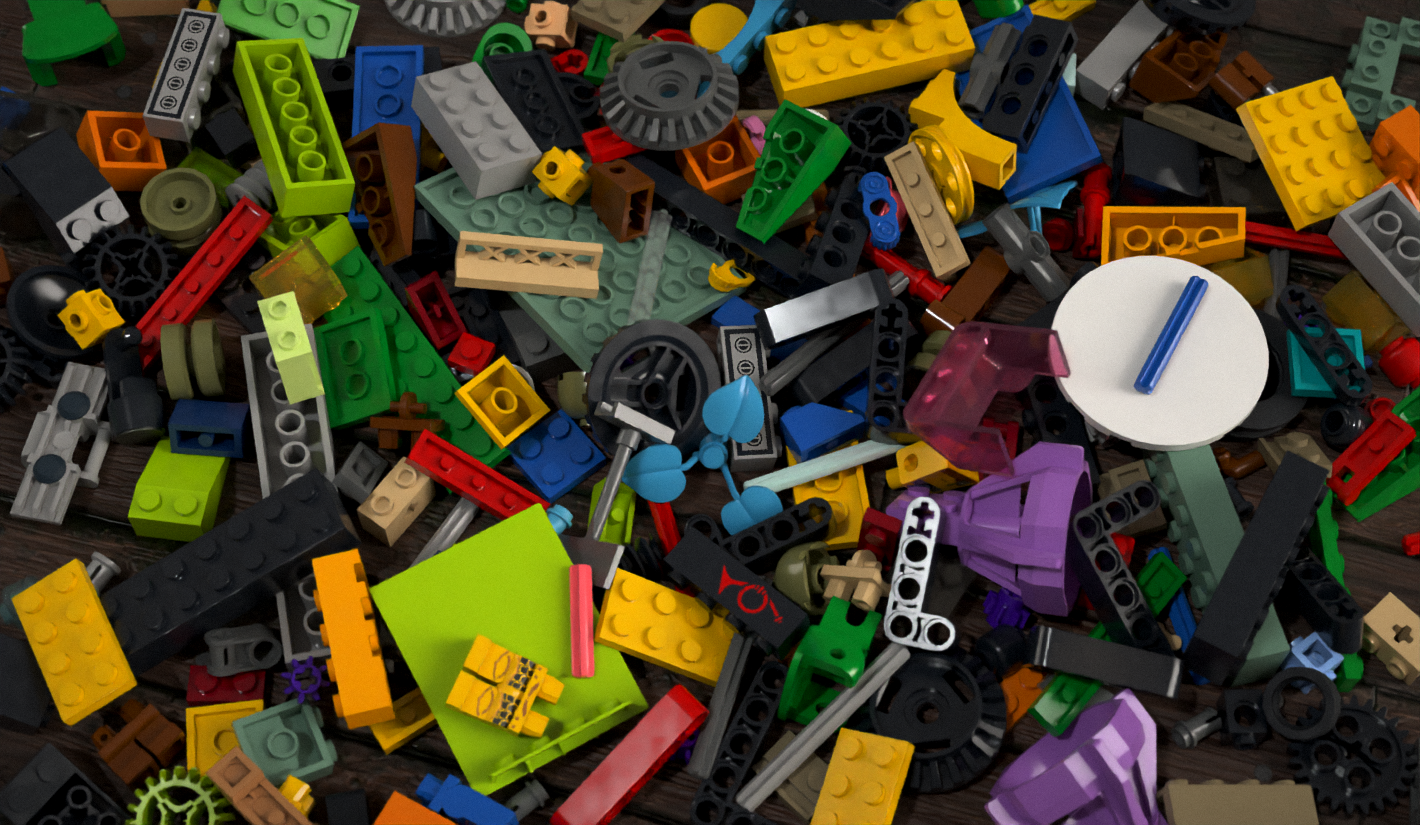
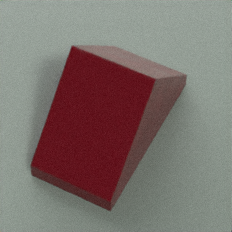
M433 271L404 288L411 316L435 349L439 350L460 338L463 332L468 333L437 271Z

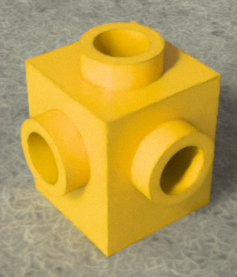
M554 146L550 151L542 155L540 163L532 171L540 180L537 186L552 199L556 196L571 206L593 183V178L582 168L585 162L571 149L565 153Z
M101 288L88 293L84 290L74 293L66 300L68 306L58 314L67 332L74 337L82 350L102 343L104 336L108 332L120 328L125 323L114 308L112 300L103 293Z

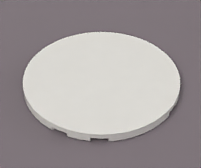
M1135 256L1123 258L1102 265L1086 274L1068 291L1060 303L1053 320L1049 338V355L1052 371L1059 389L1068 403H1072L1084 416L1086 422L1105 435L1110 436L1111 434L1124 441L1131 442V446L1148 450L1181 451L1201 447L1221 439L1224 434L1240 425L1249 416L1264 389L1268 375L1269 351L1263 327L1250 304L1232 285L1213 272L1196 264L1170 257ZM1199 276L1208 282L1206 292L1153 392L1150 395H1145L1134 388L1135 380L1190 277Z

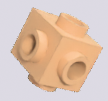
M545 1L544 4H531L530 13L525 19L524 28L528 37L537 48L553 51L555 48H573L578 22L572 20L568 5H562L555 1Z

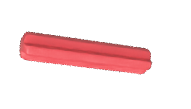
M577 564L569 568L572 676L575 678H590L594 676L592 568L589 565Z

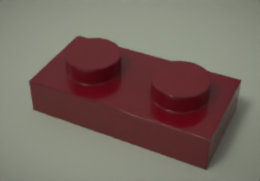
M190 665L186 702L189 706H210L263 699L264 703H266L268 669H257L239 672L231 676L218 677L207 673V665Z

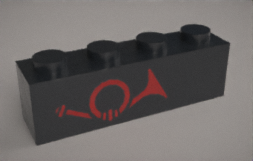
M694 527L688 531L663 559L668 571L666 577L674 586L682 591L687 588L696 595L694 597L701 607L710 613L713 610L720 613L724 617L723 622L738 635L742 632L753 639L752 645L766 657L772 654L782 662L805 636L810 627L809 617L806 612Z

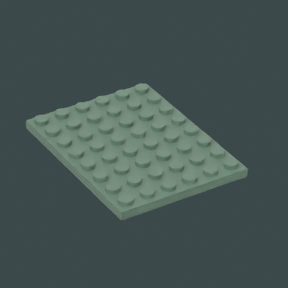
M587 126L583 127L585 132L591 131ZM587 153L578 154L585 162L582 168L587 172L593 164ZM620 158L615 159V160H611V161H608V162H605V163H602V164L604 165V164H607V163H610V162H613V161H616V160H620ZM453 167L414 185L415 198L457 242L460 231L603 244V254L598 269L599 291L597 299L506 291L586 373H589L593 362L590 360L594 353H599L603 348L602 342L607 337H613L618 333L617 329L624 325L629 326L634 324L635 321L642 319H663L685 326L723 305L733 296H739L744 293L747 288L739 287L732 291L722 292L712 287L708 282L711 265L715 263L718 268L723 266L726 261L652 214L647 235L619 244L591 207L592 184L573 206L558 199L556 196L553 199L547 196L537 186L540 183L538 178H536L535 183L477 200L472 196ZM466 245V251L480 252L485 249L479 245ZM512 248L502 251L506 255L520 253L518 249ZM553 252L538 254L540 258H551L556 255ZM578 255L573 259L575 261L591 262L592 256ZM732 267L730 268V272L735 277L744 279ZM644 348L635 351V352L632 353L630 356L636 354L637 352L643 350Z

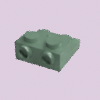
M306 695L301 704H297L296 698L232 722V729L241 751L263 771L265 778L277 790L281 788L289 775L308 783L333 773V762L338 760L334 745L330 739L324 741L320 731V727L324 726L321 713L317 705L310 706Z

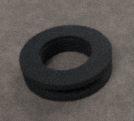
M1255 308L1252 309L1263 327L1269 351L1268 371L1272 378V392L1269 398L1257 402L1249 416L1240 425H1237L1234 429L1223 435L1224 438L1236 441H1256L1258 438L1265 439L1276 434L1301 411L1308 399L1305 396H1291L1286 335L1289 328L1274 316Z

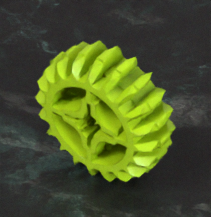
M176 766L173 771V777L166 769L159 771L160 783L155 778L148 777L145 782L150 790L149 792L142 789L135 791L136 797L142 801L140 805L129 804L128 810L137 812L136 819L127 820L125 824L152 825L156 805L162 813V820L159 825H174V821L178 820L174 818L176 813H187V820H183L187 822L186 825H199L200 817L207 811L206 807L209 811V825H224V821L235 820V814L223 812V808L230 806L231 803L227 798H218L222 793L216 786L210 789L213 782L206 774L200 779L199 768L192 767L186 776L184 767ZM188 787L196 791L200 797L195 801L190 800L182 805L177 799H172L168 792L176 788Z

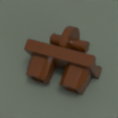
M404 392L400 401L390 402V411L399 412V417H370V428H378L379 448H402L403 430L412 431L411 450L424 429L437 435V431H445V420L416 418L417 414H426L427 404L418 403L414 392Z

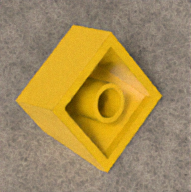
M505 355L454 393L501 450L509 446L550 411Z

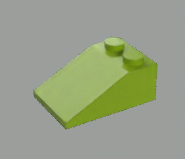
M276 201L273 202L270 209H264L272 215L274 220L256 240L298 283L306 288L320 279L328 268L357 245L360 247L347 217L342 214L331 213L281 218Z
M162 436L136 484L128 519L137 536L191 542L212 530L231 457L171 453L169 436Z

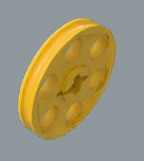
M931 124L913 131L908 139V144L914 141L919 145L953 224L956 225L968 220L974 208V190L968 166L959 147L952 137L937 125Z

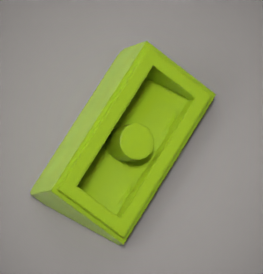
M606 478L593 487L588 527ZM624 483L619 485L599 541L619 545L625 542L630 544L637 493Z

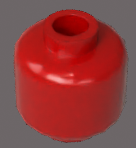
M1401 335L1379 351L1382 357L1379 359L1378 365L1394 386L1401 388L1409 384L1414 389L1420 385V343L1414 337L1404 339Z

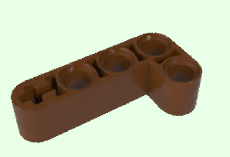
M987 245L941 303L935 299L928 306L918 328L922 344L936 330H947L966 339L1015 273L1007 265L1004 254Z

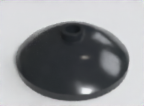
M57 265L38 266L22 273L13 282L6 297V313L15 333L34 350L54 358L77 359L96 352L100 349L102 343L82 350L74 337L67 332L65 325L58 317V314L68 306L66 300L80 290H84L86 293L94 291L87 290L85 282L90 278L73 269Z

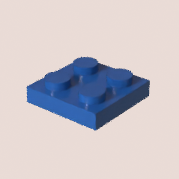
M562 409L508 446L511 451L508 458L550 504L606 465V457Z

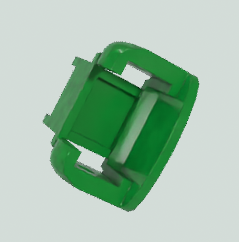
M27 0L34 21L22 27V56L33 81L40 86H51L58 83L51 63L75 58L94 51L99 47H102L109 67L119 64L124 60L126 49L118 27L100 3L95 2L86 5L85 0Z
M832 596L820 625H812L808 628L795 651L784 684L777 718L782 721H786L789 718L807 726L819 714L816 709L820 707L826 708L841 693L811 681L814 673L841 683L846 687H854L862 678L864 668L873 650L872 645L882 614L870 610L861 625L852 626L845 619L850 602ZM851 715L833 733L843 728L850 720Z

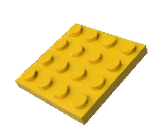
M1333 76L1252 100L1236 108L1296 231L1337 217V214L1372 194L1371 190L1385 179L1373 162L1371 148L1366 143L1357 125V121L1351 113L1342 95V91Z

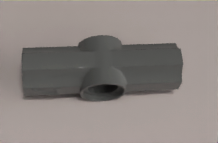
M1002 22L1001 25H996L983 53H977L971 63L969 82L958 103L962 112L970 119L978 121L984 118L996 96L999 84L1003 83L1007 76L1010 60L1016 54L1022 41V32L1012 24Z
M1008 203L996 208L982 221L984 226L1004 249V259L1009 268L1017 274L1022 275L1024 273L1046 302L1053 301L1069 288L1071 281L1050 256V246L1045 237L1037 231L1030 232Z

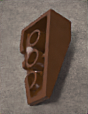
M1177 29L1143 56L1129 86L1135 89L1140 96L1149 99L1153 103L1196 97L1209 86L1208 82L1215 75L1216 67L1221 58V51L1225 46L1229 33L1217 31L1210 35H1195Z
M378 122L341 145L355 181L354 193L358 200L355 207L359 214L367 217L370 225L368 234L383 265L390 267L412 255L417 155L411 126Z

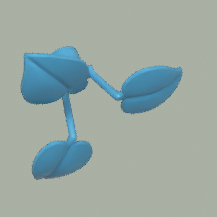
M1077 181L1064 182L1038 190L1011 204L1010 208L1027 207L1030 232L1037 231L1042 234L1040 207L1060 209L1063 198L1068 192L1073 193L1076 189ZM983 220L964 224L956 228V231L960 238L983 233L988 229L982 223Z
M743 375L737 380L718 388L706 399L702 416L706 427L712 433H709L701 441L699 451L693 452L692 457L686 463L681 464L682 455L676 446L661 443L654 444L641 450L628 461L622 477V481L643 498L651 502L665 503L676 499L683 492L686 485V477L682 471L689 470L697 461H701L705 467L710 469L720 468L730 493L734 498L733 501L724 505L721 511L723 525L731 535L783 511L779 497L768 487L750 486L740 496L726 463L728 459L727 441L729 437L739 443H747L759 434L763 426L764 409L762 399L756 385L748 375ZM781 532L778 534L777 540L780 538Z

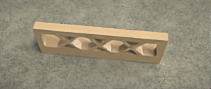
M912 141L885 156L884 159L936 277L951 284L958 280L956 271L970 265L971 262L920 147L916 142Z
M460 231L455 255V286L597 299L599 291L598 269L603 254V244ZM467 244L479 245L485 248L480 252L465 251ZM512 248L518 249L520 253L506 255L502 251ZM542 252H553L556 254L551 258H540L538 256ZM578 255L592 256L591 262L575 261L573 258Z

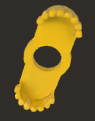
M727 260L723 266L718 268L713 263L708 275L710 285L722 292L732 291L739 287H748L753 281L758 280L743 270L741 271L745 273L747 278L735 277L730 272V268L741 269L736 267L734 260Z

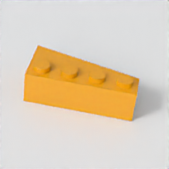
M1103 206L1101 266L1115 260L1135 256L1170 257L1198 266L1244 257L1246 207Z
M358 549L312 559L318 588L313 590L317 611L323 612L325 622L320 624V632L324 647L330 646L332 656L331 659L326 660L330 681H337L339 694L333 695L337 717H345L349 730L395 719L371 594L369 592V584Z

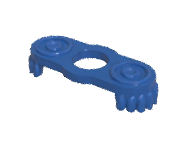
M878 172L867 173L859 182L858 192L862 193L864 201L862 206L863 214L868 220L871 230L870 242H873V246H877L878 250L886 251L887 248L891 250L892 247H896L900 240L899 225L896 217L897 204L891 196L886 177ZM882 200L889 205L890 210L884 216H876L871 212L870 204L873 201Z

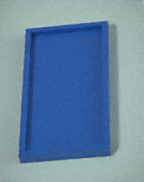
M1024 5L1019 11L1009 16L999 17L969 31L975 45L973 59L977 53H983L995 26L1001 25L1002 22L1012 24L1023 35L1024 29L1030 26L1034 17L1029 5ZM970 70L956 73V87L960 96H962L969 82ZM1063 75L1027 154L1017 152L1016 171L1002 187L1009 204L1103 162L1102 156ZM994 98L989 111L991 110L996 98ZM983 118L978 121L971 119L975 125L982 129Z

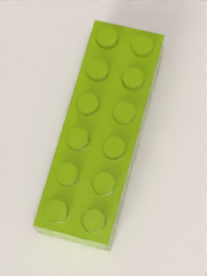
M304 39L237 41L233 73L281 218L349 212L355 181Z

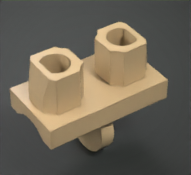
M858 550L852 557V560L847 561L846 566L824 565L820 573L829 582L823 598L828 603H830L832 596L849 601L851 594H854L851 602L858 608L866 611H875L881 596L889 597L891 584H886L880 574L882 564L877 562L876 556L870 550Z

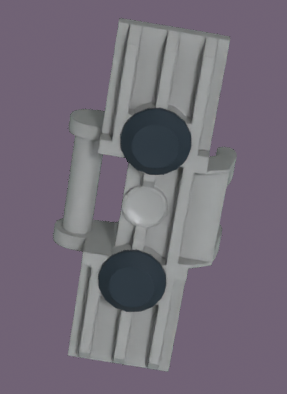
M72 362L67 363L52 405H48L46 411L37 413L22 451L21 462L27 470L10 511L11 516L61 526L75 487H98L100 481L98 473L111 441L109 422L101 421L109 398L104 368ZM90 435H95L96 438L84 471H81L79 465L74 464L72 461L78 441L86 442Z

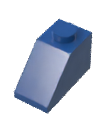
M811 402L803 407L794 406L780 417L779 435L797 464L832 453L863 438L865 420L862 415Z

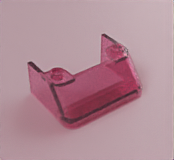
M976 321L960 324L951 332L904 408L903 416L908 429L958 469L1012 477L1015 470L1000 429L977 425L997 391L1019 392L1030 384L1035 374L1064 378L1070 376L1071 371L1058 331Z

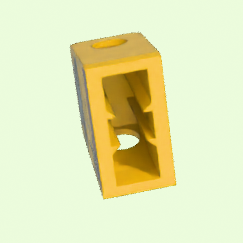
M944 433L899 449L896 453L898 466L886 470L887 483L893 490L901 487L918 486L930 489V493H939L979 483L974 448Z

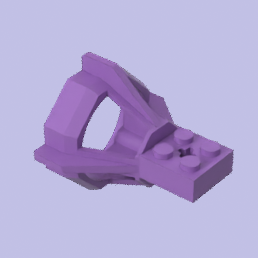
M1039 441L988 477L973 485L966 493L961 491H945L943 494L930 493V489L925 487H909L908 490L901 493L886 508L887 515L903 521L899 538L901 539L908 505L918 497H929L935 500L944 508L946 513L942 544L958 546L957 550L962 566L972 569L1021 596L1023 604L1037 613L1068 617L1079 599L1081 584L1065 557L1069 517L1092 505L1093 491L1088 461H1084V448L1082 446ZM1030 481L1026 503L1020 504L1021 484ZM929 508L926 513L920 512L919 518L924 521V526L927 519H933L934 513ZM1077 526V530H1078L1079 534L1082 536V531H1081V529ZM915 530L914 534H920L930 539L931 534L924 530L923 533ZM1017 564H1018V577H1016V567H1017Z
M1122 689L1110 700L1095 703L1078 713L1060 736L1053 737L1047 732L1006 766L990 791V795L993 798L985 804L986 812L996 825H1049L1066 814L1069 818L1060 825H1168L1161 812L1158 811L1156 803L1155 722L1130 689Z

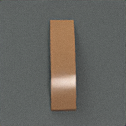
M237 746L206 772L207 777L251 825H313L265 778L263 771Z

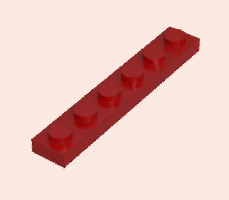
M245 195L135 326L143 334V340L138 344L143 377L162 355V325L183 323L186 326L274 220L271 214Z

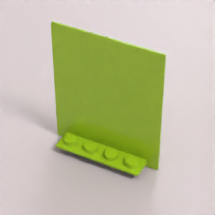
M540 503L458 544H453L451 548L369 589L472 789L484 796L491 794L529 772L533 773V770L561 755L565 756L568 751L594 737L598 738L605 731L649 708L619 650L594 641V676L590 678H575L572 676L569 568L573 563ZM593 603V640H594V636H595V632H596V628H597V624H598V620H599V616H600V614H599L598 610L596 609L594 603ZM478 634L515 654L548 668L546 674L565 685L556 705L536 697L530 710L550 718L540 739L526 736L522 733H519L518 737L513 736L506 731L445 707L446 701L460 671L463 670V665ZM475 677L476 679H478V680H480V681H483V682H485V683H487V684H489V685H491V686L496 687L495 685H493V684H491V683H488V682H486V681H484V680H482V679H480V678Z

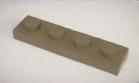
M1176 101L1153 103L1144 108L1143 120L1156 125L1158 128L1170 130L1183 137L1205 144L1214 151H1222L1235 156L1242 162L1251 163L1260 158L1246 129Z

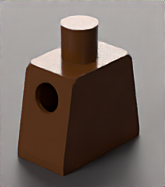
M620 159L604 165L601 162H597L591 165L587 170V173L593 178L590 204L593 211L616 241L621 244L647 235L655 181L626 160Z

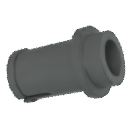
M1207 707L1186 721H1177L1175 727L1171 729L1172 738L1181 749H1193L1197 746V741L1222 728L1221 718L1219 717L1207 724L1206 720L1218 714L1213 708Z
M536 779L531 783L526 781L524 783L526 787L503 804L504 807L512 811L518 808L514 811L518 822L539 805L542 808L546 806L544 802L550 798Z

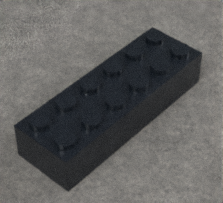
M1287 450L1181 657V660L1185 661L1184 668L1219 686L1222 685L1228 674L1233 677L1236 676L1254 644L1253 640L1257 632L1260 631L1270 611L1268 609L1285 581L1284 577L1300 550L1299 546L1315 520L1314 516L1318 508L1322 505L1330 489L1329 486L1324 484L1330 470Z

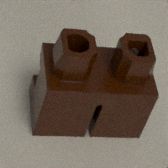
M132 698L121 707L118 713L127 725L116 734L106 724L101 726L91 736V739L98 748L99 752L97 753L106 766L134 794L137 789L143 790L147 786L145 780L148 777L155 778L159 775L161 769L155 760L165 769L187 748V737L179 727L163 717L152 704L145 706Z

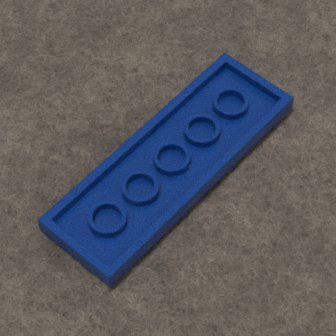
M423 45L356 47L352 137L378 122L411 126L417 155L416 184L420 183L422 121L411 107L416 77L424 75ZM353 192L350 211L348 212V221L352 229H369L370 225L367 217L359 214L355 207L358 200ZM415 198L414 210H419L420 202Z

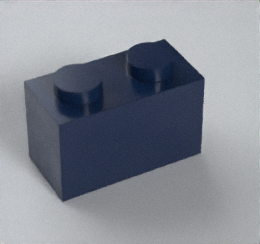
M179 399L168 422L171 453L243 458L253 434L250 404Z

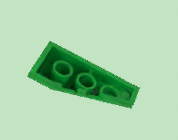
M784 99L766 127L763 136L765 140L761 157H757L754 166L756 174L752 187L747 189L736 224L738 230L764 244L834 171L852 143L838 125Z
M1420 387L1396 404L1391 411L1413 427L1417 436L1360 491L1358 498L1351 505H1344L1337 499L1336 493L1333 495L1334 499L1357 522L1364 520L1420 488ZM1348 473L1344 482L1347 483L1353 476Z

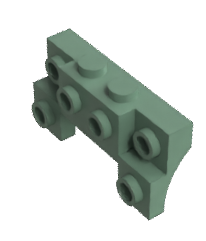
M1369 16L1366 17L1361 28L1358 44H1352L1347 58V63L1352 64L1351 70H1345L1341 81V86L1345 89L1344 99L1355 117L1360 131L1377 130L1380 122L1410 105L1415 108V100L1390 94L1400 54L1420 57V21L1402 17L1398 25Z

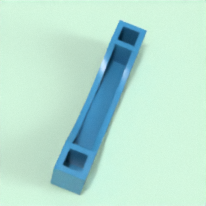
M756 0L751 15L739 34L722 50L716 53L721 56L722 63H728L732 67L733 75L741 74L748 66L749 59L757 50L761 51L764 49L765 36L771 35L778 26L782 27L787 23L797 0ZM704 81L700 85L697 98L706 92L710 82ZM666 91L662 93L661 96L665 98H671L676 96L678 93L675 91Z

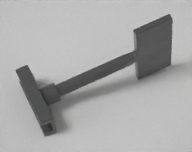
M599 401L594 415L621 428L616 440V444L619 446L586 536L579 538L559 534L558 537L573 565L585 564L591 566L592 587L609 590L625 547L619 544L599 541V538L607 521L632 451L637 450L641 438L650 443L671 445L675 430L621 403L615 402L614 406H611L603 401Z

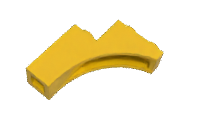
M943 69L935 79L928 83L923 93L918 98L913 99L908 110L911 123L918 124L919 129L931 124L944 129L959 147L968 166L971 179L1000 190L1016 171L1017 144L984 131L962 112L956 101V72Z

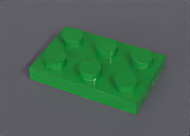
M373 307L314 328L330 428L339 431L369 421L370 417H381L394 413L390 411V402L398 400L382 311Z

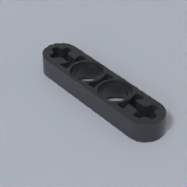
M1294 284L1283 288L1276 301L1278 314L1336 397L1348 406L1361 405L1372 390V381L1310 292L1306 288ZM1288 299L1292 302L1298 300L1300 302L1299 307L1296 304L1289 305L1287 303ZM1307 324L1317 325L1322 330L1323 335L1321 337L1309 336L1304 326ZM1328 352L1338 354L1343 364L1339 366L1329 364L1325 360L1324 354ZM1349 370V373L1346 376L1345 371ZM1348 384L1351 386L1358 385L1361 389L1358 392L1356 389L1349 390L1347 386Z

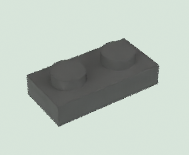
M359 441L348 455L332 483L338 486L345 496L353 498L362 504L371 493L388 462Z

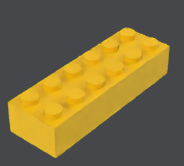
M925 0L913 3L901 15L892 20L832 21L765 36L764 61L779 106L786 99L805 108L936 78L943 69L956 73L970 70L975 45L957 0Z

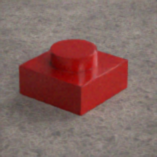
M463 332L447 359L448 366L476 377L487 368L496 352L495 344Z

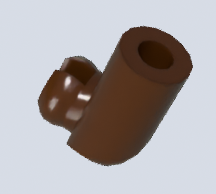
M1218 447L1212 451L1221 474L1236 479L1265 465L1262 454L1257 450L1239 459L1232 457L1230 451L1224 447Z

